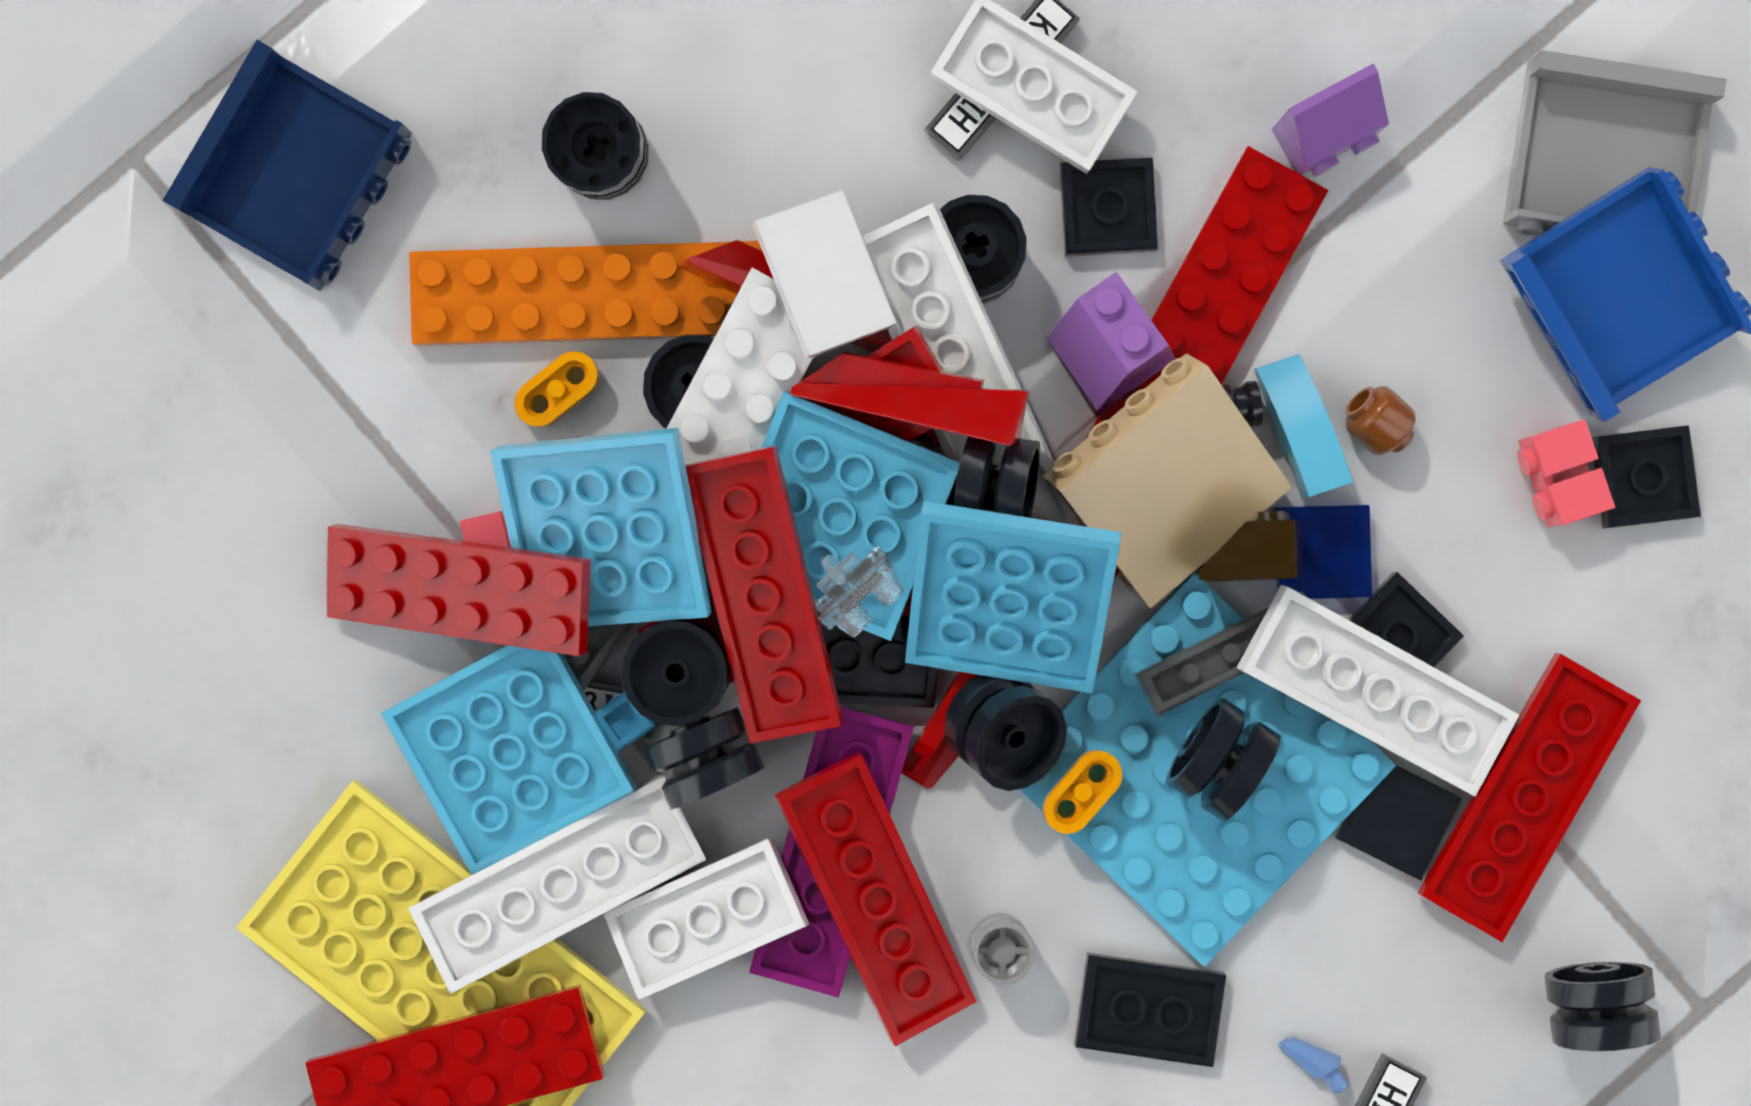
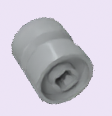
M996 913L986 916L977 923L971 934L970 946L975 966L980 974L992 983L1002 985L1016 983L1025 977L1033 965L1035 953L1032 940L1022 922L1012 915Z

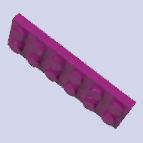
M840 706L844 719L843 724L840 727L816 731L803 779L858 752L862 754L890 814L914 726ZM789 829L781 858L810 925L756 948L749 973L839 998L850 955Z

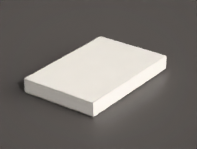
M843 190L754 221L752 227L806 359L889 329L897 324Z

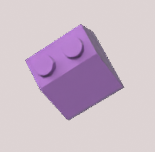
M1374 63L1292 106L1272 128L1276 139L1295 172L1303 175L1311 170L1314 177L1319 176L1339 164L1336 156L1352 149L1355 155H1358L1380 142L1377 135L1389 125L1379 73Z
M1117 271L1079 297L1047 337L1098 413L1175 360L1168 343Z

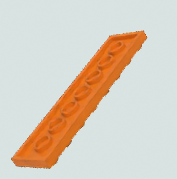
M741 241L762 251L758 241ZM729 242L409 252L412 344L415 346L656 339L678 338L686 334L715 337L737 294L679 267L683 260Z

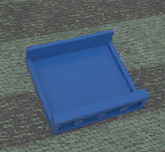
M1646 168L1499 260L1590 415L1603 422L1620 413L1617 407L1618 403L1737 331L1751 334V321L1748 318L1751 316L1750 304L1739 291L1734 292L1726 279L1730 275L1729 267L1720 254L1716 251L1711 253L1703 237L1708 235L1704 223L1695 212L1691 211L1689 213L1680 198L1685 195L1680 181L1671 171L1665 172L1664 169Z

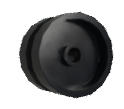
M968 194L948 201L940 211L982 304L998 300L1013 287L1026 259L1027 237L1020 219L1007 204L988 195ZM969 246H976L981 250L982 257L978 259L974 253L966 255L964 251Z
M686 334L667 341L652 355L644 372L643 396L650 414L663 428L666 429L714 338L707 335Z
M968 436L956 478L953 506L1031 518L1039 476L1040 441L1020 438L1014 445H1007L1001 462L1002 448L1000 443Z
M670 620L648 627L632 641L623 658L621 680L627 699L640 715L660 725L682 726L700 720L720 703L729 686L731 668L725 645L712 630L695 621ZM679 664L683 667L684 677L679 682L672 681L673 674L667 671L670 665Z
M977 675L967 681L954 695L946 712L944 728L949 748L992 787L1006 791L1027 788L1044 778L1057 763L1065 746L1067 732L1063 711L1041 691L1036 690L1030 683Z
M1220 698L1204 713L1184 741L1167 773L1165 784L1187 798L1195 796L1202 791L1201 807L1225 822L1243 807L1264 778L1278 751L1281 735L1258 721L1244 728L1245 712L1225 698Z
M738 707L711 718L709 715H706L698 721L683 725L671 731V736L644 748L654 771L664 772L682 764L685 767L684 771L667 779L662 786L663 793L671 810L722 790L765 768L755 745L745 744L725 751L724 745L742 737L746 732L744 719Z
M1591 962L1555 968L1545 974L1547 1000L1561 1008L1551 1014L1550 1017L1552 1040L1557 1046L1581 1051H1617L1650 1045L1660 1040L1661 1031L1658 1011L1644 1004L1655 997V984L1651 967L1632 962Z

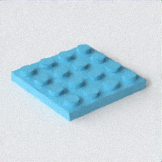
M783 391L762 448L777 445L816 609L821 613L891 641L913 589L923 503L926 501L947 504L956 482L960 461L805 398L792 396L790 392ZM877 555H881L882 558L878 560ZM870 560L875 562V568L840 600H832V594ZM826 602H830L829 607L825 606Z
M678 428L499 445L490 451L511 548L591 559L588 626L706 618L711 614L713 608L698 540L696 518Z
M924 501L920 517L905 663L1093 693L1122 532Z
M506 645L381 713L471 875L633 792L637 787L620 755L616 752L603 729L595 710L563 654Z

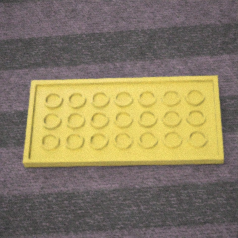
M357 779L350 783L236 927V929L376 1040L581 984L604 1066L647 1010L558 938L450 994L408 908L470 877L471 873L465 864ZM589 1083L507 1106H572Z

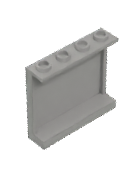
M1541 50L1527 62L1503 224L1518 226L1517 232L1521 234L1539 236L1648 167L1664 169L1665 172L1671 171L1678 178L1684 189L1685 195L1680 198L1689 213L1691 211L1696 213L1712 104L1724 97L1727 79Z

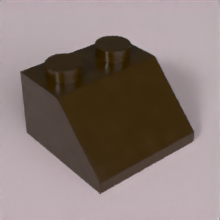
M1286 511L1257 512L1258 521H1246L1199 570V581L1302 579L1301 523L1296 520H1290V514Z

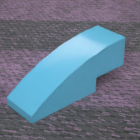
M1300 354L1255 368L1254 371L1282 455H1287L1301 499L1353 483L1333 425Z

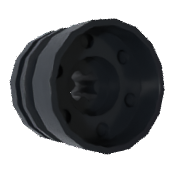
M582 92L565 98L550 112L542 129L541 150L548 168L561 183L588 199L611 200L627 194L641 181L648 166L649 143L643 127L620 101L604 93ZM597 140L604 145L610 143L604 149L607 157L601 161L595 155L589 157L594 152L592 144Z

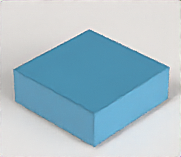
M625 691L595 711L617 753L657 726L655 722L639 714L627 699Z

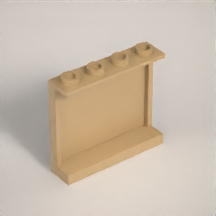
M1187 353L1182 358L1168 363L1155 381L1145 389L1133 393L1126 400L1125 406L1109 420L1097 424L1090 431L1087 439L1073 451L1066 452L1058 457L1053 463L1052 469L1042 476L1049 485L1058 491L1084 526L1122 532L1116 568L1124 577L1122 581L1130 592L1150 609L1212 557L1246 521H1254L1258 517L1257 512L1267 510L1292 488L1210 368Z

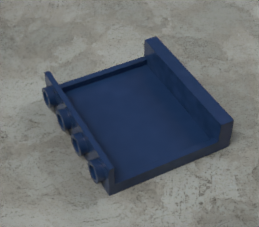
M256 40L162 201L309 286L321 291L324 284L329 285L339 273L342 264L339 258L346 246L354 244L360 237L365 226V221L362 219L370 205H376L384 196L388 187L386 178L394 164L400 165L408 155L411 148V141L409 139L412 132L400 121L391 120L285 59L268 45Z

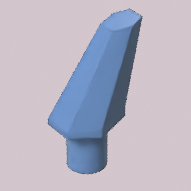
M1296 1037L1286 1038L1279 1042L1278 1046L1308 1072L1313 1079L1322 1077L1334 1094L1341 1092L1348 1086L1349 1082L1338 1068L1341 1063L1340 1056Z

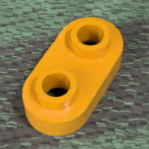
M578 351L566 352L521 386L516 393L514 406L519 418L526 424L537 428H544L554 424L595 391L600 379L596 363L588 355ZM575 368L583 369L585 374L584 380L579 384H571L569 381V374ZM538 397H546L548 400V408L543 413H536L533 409V402Z
M1090 750L1082 754L1046 795L1043 802V815L1047 823L1054 830L1063 834H1072L1083 829L1119 788L1122 781V768L1118 760L1103 750ZM1099 764L1104 767L1105 775L1102 780L1095 782L1090 780L1088 772L1093 765ZM1063 800H1070L1074 803V812L1070 816L1063 817L1058 814V805Z

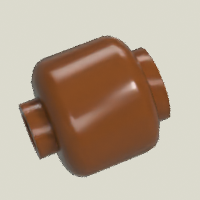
M1366 387L1359 391L1347 404L1345 414L1347 415L1346 430L1372 454L1384 455L1390 451L1397 453L1406 448L1414 437L1412 430L1416 422L1415 411L1389 387Z

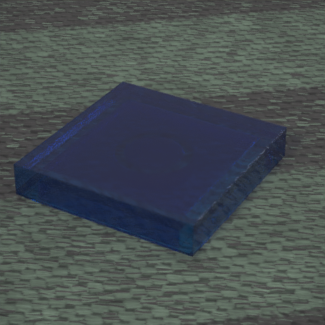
M1370 505L1274 508V511H1286L1290 514V520H1296L1301 523L1302 579L1276 580L1277 591L1281 585H1284L1297 592L1303 591L1309 599L1372 597Z

